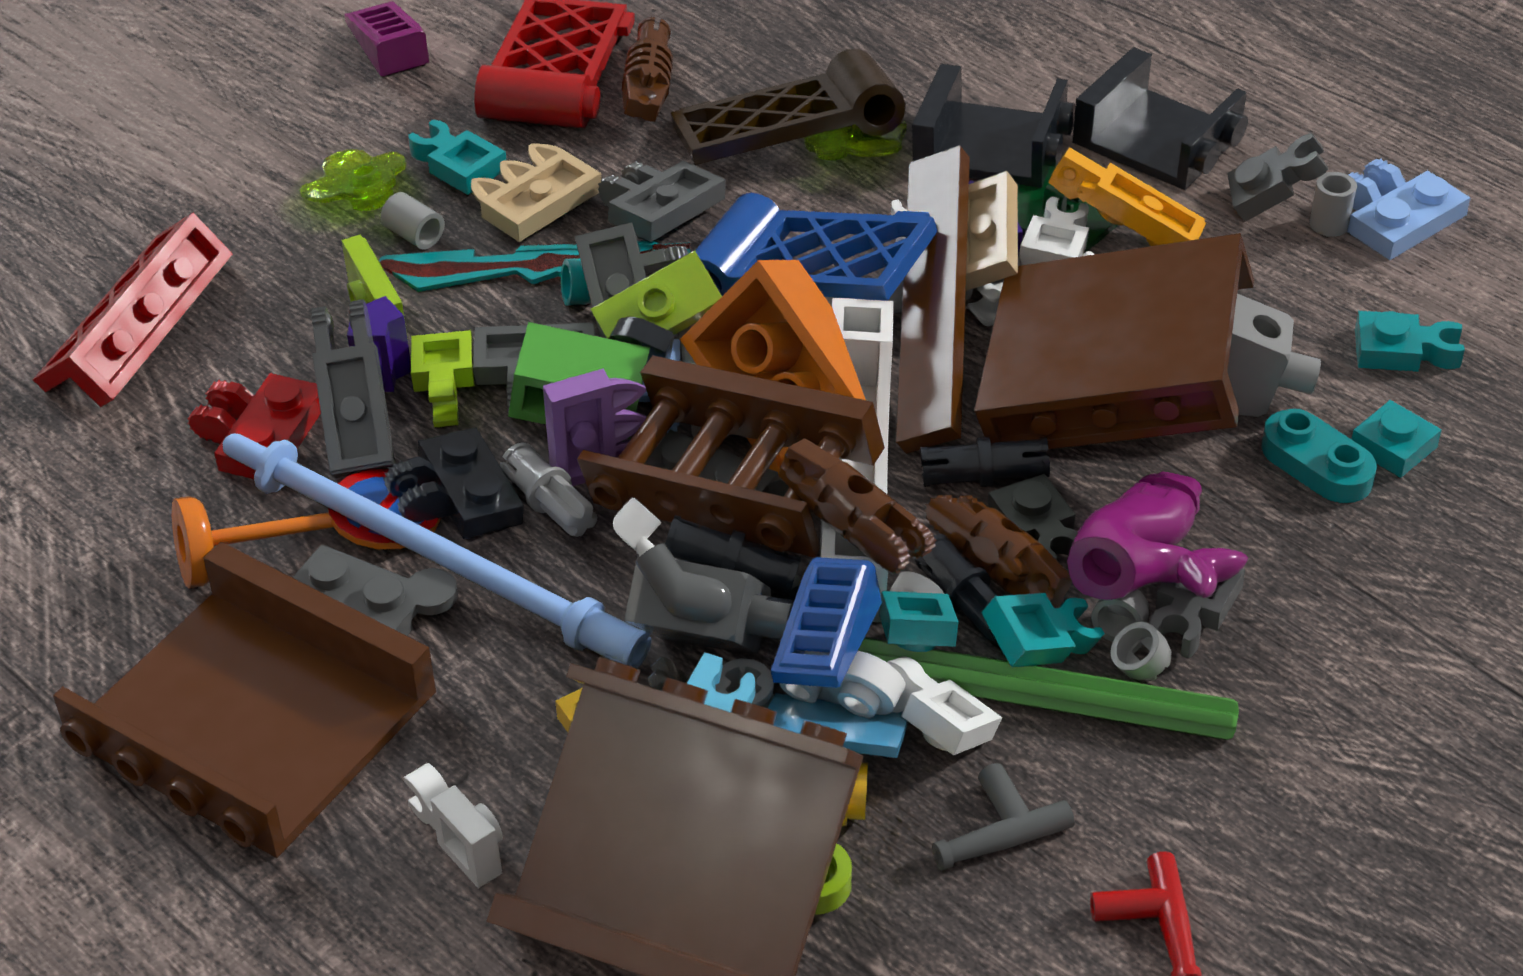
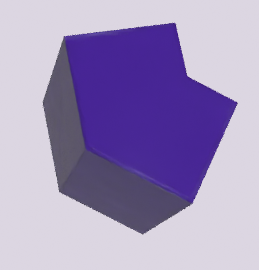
M386 296L367 303L366 306L369 313L373 343L378 348L384 392H394L396 379L411 373V359L404 315ZM350 323L347 333L349 347L355 346Z

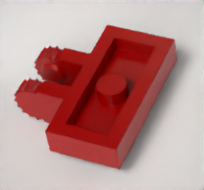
M269 373L256 394L253 395L240 383H227L226 380L214 381L205 393L207 395L205 399L208 400V404L212 408L208 405L196 406L188 417L189 422L187 424L195 432L194 434L199 435L200 438H205L207 441L210 439L220 444L214 453L218 471L254 479L256 470L230 458L224 453L223 441L225 437L234 433L241 434L266 448L274 441L288 440L298 449L321 414L317 384Z

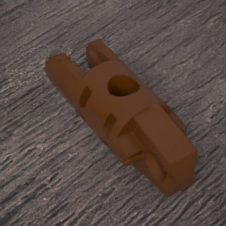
M805 438L788 447L780 466L779 477L804 502L808 503L811 512L876 564L887 570L888 573H899L910 563L908 558L916 557L918 559L924 557L932 551V548L936 547V539L928 527L918 521L914 515L850 464L840 460Z
M937 495L936 498H930V503L925 504L927 508L924 512H926V519H928L929 525L933 526L935 531H939V534L946 535L976 568L985 569L991 580L1002 589L1013 595L1046 593L1054 608L1060 606L1072 584L1069 573L1040 542L1019 528L997 509L989 508L982 502H978L977 498H973L971 495L959 496V498H952L951 495Z

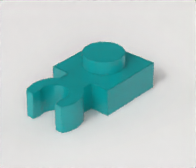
M433 119L429 122L431 138H422L415 133L408 135L410 153L413 158L422 162H428L430 174L467 195L472 193L471 180L473 178L493 179L501 174L500 162L507 161L506 151L468 130L454 137L450 134L448 125L439 120Z
M1358 310L1355 325L1358 368L1419 372L1421 361H1428L1434 366L1444 369L1460 368L1465 351V346L1459 344L1462 324L1452 321H1441L1431 326H1420L1419 314Z
M1046 593L995 596L982 611L985 621L1011 667L1062 663L1071 652L1075 654L1088 653L1105 634L1101 627L1087 628L1077 621L1089 607L1086 600L1081 598H1069L1060 608H1054Z

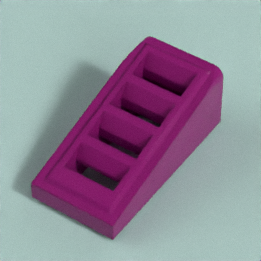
M393 1L344 14L346 24L380 76L390 75L429 63L425 32L413 18Z

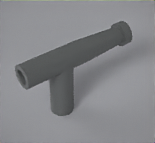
M993 763L980 771L978 780L1000 816L1001 821L948 842L944 839L932 843V852L939 869L945 870L953 867L956 862L1006 850L1072 828L1075 825L1074 815L1066 800L1029 811L1003 765Z

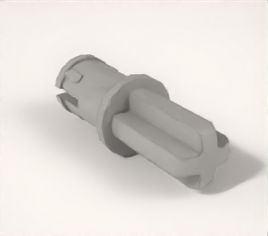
M524 442L511 446L503 454L502 457L508 460L517 470H514L507 462H500L501 469L506 477L526 495L527 504L535 512L547 513L569 535L575 537L582 536L587 528L595 526L597 514L593 512L592 504L572 486L571 477L563 468L551 467L530 444Z

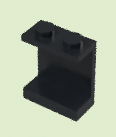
M1133 47L1076 98L1072 143L1182 190H1186L1201 174L1210 173L1218 158L1230 146L1235 147L1242 140L1248 125V117L1244 115L1247 92L1237 88L1211 114H1207L1148 90L1152 54Z
M941 63L912 123L913 161L960 145L970 157L969 178L985 179L1007 171L1016 184L1042 188L1049 168L1056 167L1061 160L1063 135L1070 136L1074 126L1075 103L1067 102L1068 80L1057 78L1043 113L962 102V66Z

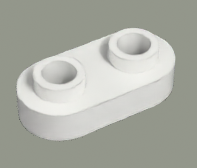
M805 651L804 653L829 656V653ZM857 651L839 688L779 683L788 695L797 700L814 703L817 699L840 704L851 713L866 718H872L875 714H890L905 689V681L894 667L874 655Z

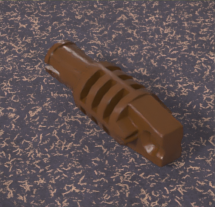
M648 17L640 22L637 29V42L630 46L626 55L622 79L624 114L633 118L640 117L645 121L651 122L656 121L662 105L669 94L673 67V56L668 48L671 29L669 24L660 18L658 30H654L655 17Z

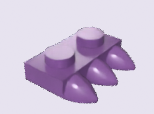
M604 368L543 385L549 465L551 467L563 468L570 475L572 486L585 483L577 461L578 456L583 450L618 458L630 441L627 438L635 434L646 419V416L625 408L636 402L646 392V387L624 378H608Z

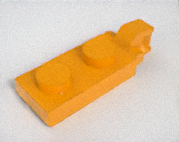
M1070 147L1059 161L1048 182L1068 199L1079 198L1082 202L1095 207L1098 213L1108 222L1120 226L1125 225L1142 235L1151 246L1199 239L1206 225L1205 218L1114 164L1109 163L1105 169Z

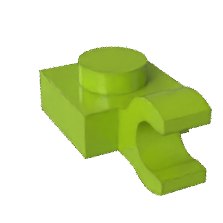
M471 330L411 336V377L414 392L428 391L429 402L433 405L434 427L458 425L457 388L475 386L473 373L474 345Z

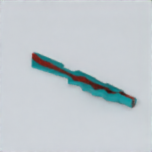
M637 241L640 254L674 246H685L688 254L691 253L690 242L662 244L653 241ZM562 244L520 246L514 254L475 257V249L385 255L379 259V263L384 270L417 292L516 274L531 284H536L555 277H561L564 259H580L577 245Z

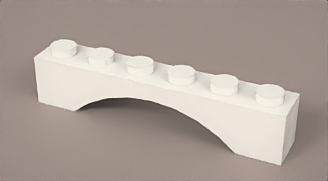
M832 298V308L865 399L872 401L874 404L885 447L874 466L846 459L842 461L850 464L887 494L893 301ZM821 520L820 557L871 561L876 569L880 595H882V591L887 589V570L876 564ZM880 608L873 622H881L879 616Z

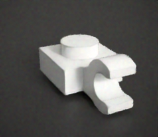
M902 656L887 662L901 674L905 681V689L892 712L899 713L903 711L902 717L922 731L924 738L931 745L956 755L993 739L1002 717L952 680L937 683L925 673L917 661L910 657Z

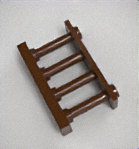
M652 355L640 372L653 408L618 458L583 450L578 456L577 461L593 503L599 504L604 508L621 510L630 499L635 498L660 520L672 522L674 516L677 515L681 519L730 535L733 529L746 533L745 540L766 545L776 551H790L815 558L821 547L808 503L804 502L791 488L788 489L784 497L754 489L781 449L789 447L804 438L840 460L846 459L873 466L885 447L872 401ZM681 422L702 427L672 470L645 464L673 423ZM734 434L757 439L727 483L699 477L727 435Z

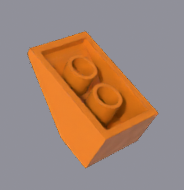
M758 260L679 339L696 365L866 400L833 308L799 260ZM746 437L753 446L757 439ZM788 447L781 449L768 469L779 474L780 466Z

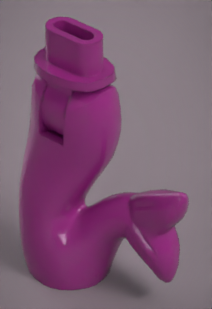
M1160 472L1142 477L1139 482L1135 483L1114 502L1093 512L1077 532L1067 563L1074 587L1082 594L1097 599L1114 600L1122 598L1150 583H1182L1187 590L1192 591L1196 596L1208 598L1215 592L1218 582L1229 580L1241 571L1247 563L1248 557L1240 551L1226 548H1202L1190 551L1176 546L1188 534L1194 523L1195 516L1200 510L1199 497L1202 493V487L1192 477L1170 472Z

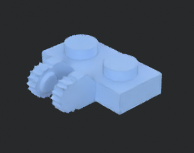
M1381 158L1368 163L1363 170L1364 175H1360L1358 172L1349 174L1356 181L1357 189L1353 209L1356 212L1350 215L1347 232L1388 260L1397 257L1467 215L1471 197L1428 170L1405 182L1400 169L1393 164H1388L1387 160L1383 161Z

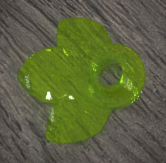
M901 122L894 131L883 136H871L863 133L854 124L804 137V146L808 151L816 153V156L823 160H838L846 157L848 154L862 157L886 156L902 149V141L907 133V123Z
M346 149L337 151L323 160L322 168L325 175L315 181L303 184L298 189L301 197L312 202L328 203L346 199L350 201L351 207L354 210H374L383 207L385 202L394 195L395 176L406 168V159L402 154L394 151H389L373 158L364 150Z

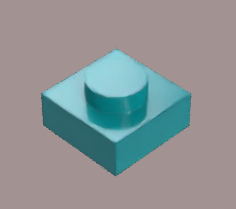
M1389 400L1353 430L1352 440L1367 449L1375 458L1376 464L1402 478L1438 447L1442 429L1394 401Z
M882 591V604L879 616L888 644H897L905 650L914 652L930 651L936 646L956 647L959 621L948 594Z

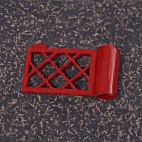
M525 0L491 65H482L479 69L474 94L477 117L585 129L589 118L596 119L598 116L600 89L597 84L618 37L629 36L635 22V13L627 12V4L584 0ZM535 15H544L552 17L540 20ZM593 20L602 21L592 25L588 23ZM568 28H572L574 30L562 35L556 33ZM537 38H540V39L543 40V41H540V42H537V43H534V44H531V45L525 44V42H528V41H531V40H534V39H537ZM587 43L594 45L582 50L575 48ZM557 53L562 55L561 57L549 61L544 59L545 57ZM526 63L530 65V67L524 69L514 68ZM578 68L584 74H574L565 72Z

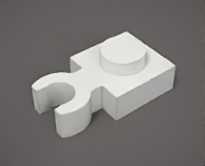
M1049 198L1046 202L1044 217L1033 215L1020 245L1019 258L1022 265L1081 257L1085 251L1089 227H1086L1089 211L1088 205L1081 203L1076 212L1066 213L1057 209L1059 198Z
M429 763L406 775L404 781L415 793V796L408 800L410 808L422 822L432 826L436 831L439 846L479 889L501 875L502 869L498 842L503 839V834L492 812L482 803L474 806L455 785L448 788L439 772Z

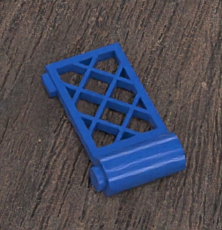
M746 193L736 199L695 251L722 296L758 260H794L792 257L821 246L822 249L796 260L800 261L809 275L834 264L835 267L817 275H810L824 297L888 301L938 231L934 217H930L929 212L897 211L895 215L788 211L780 210L771 199L761 194ZM791 231L805 232L803 234H800L798 236H795L784 241V239L788 236V234ZM854 234V236L837 242L835 244L831 243V241H834L846 235ZM898 237H908L886 247L882 245ZM871 248L873 250V252L863 255L859 258H856L846 263L844 262V259L862 253ZM885 267L878 278L861 277Z

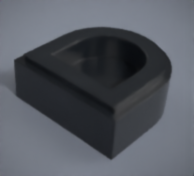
M624 317L617 321L608 339L650 347L649 361L652 355L670 359L675 335L673 332L644 319Z

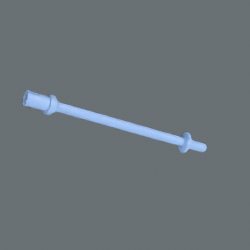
M234 433L225 437L223 441L224 453L230 458L256 470L254 481L255 486L260 491L269 494L287 486L560 626L565 644L575 650L588 648L609 660L636 669L646 658L652 641L651 637H649L651 634L606 613L601 602L591 597H586L583 600L572 603L296 463L298 457L297 448L288 440L274 441L266 448L241 434Z

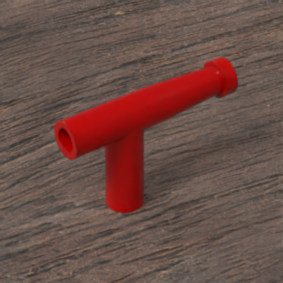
M1163 851L1148 857L1147 867L1152 888L1090 893V910L1093 922L1159 918L1161 931L1173 968L1171 976H1202L1200 968L1196 966L1190 920L1176 859L1172 853Z

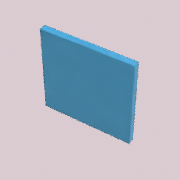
M777 693L767 708L777 712L773 726L800 734L804 720L847 733L843 746L856 753L893 758L898 757L909 724L902 717L903 711L899 713L891 712L887 715L875 714L872 718L855 715L842 705L817 699L816 702L809 703L797 700L790 695Z

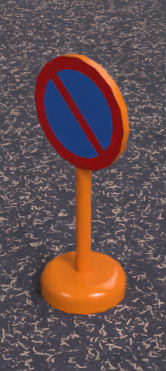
M389 469L361 471L347 476L338 483L402 516L397 505L400 502L398 496L393 497L384 484L383 478L386 477L384 473L388 472ZM186 496L174 498L172 502L171 514L175 550L183 581L188 588L201 587L209 583L203 557L220 542L233 544L334 527L338 534L357 545L378 550L405 548L328 508L327 513L211 530L207 512L201 501L194 497ZM441 518L414 523L435 532Z

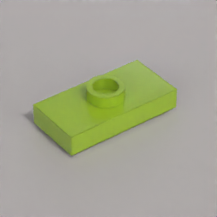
M360 234L341 240L348 277L347 291L350 302L364 299L367 304L386 296L404 315L402 301L365 237L363 238Z
M694 250L591 308V311L607 339L617 321L624 317L644 319L673 332L675 335L695 324L722 295Z

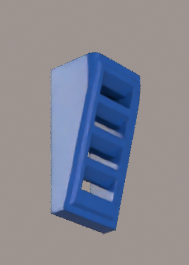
M815 557L811 560L801 580L771 669L774 683L840 687L882 604L876 569L871 561ZM805 651L829 653V656L804 653Z

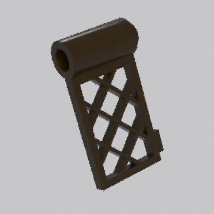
M847 49L838 53L830 61L826 73L713 102L707 101L679 108L678 111L670 113L677 135L694 165L854 124L863 133L871 136H883L894 131L901 124L905 115L906 103L902 93L867 52L859 49Z

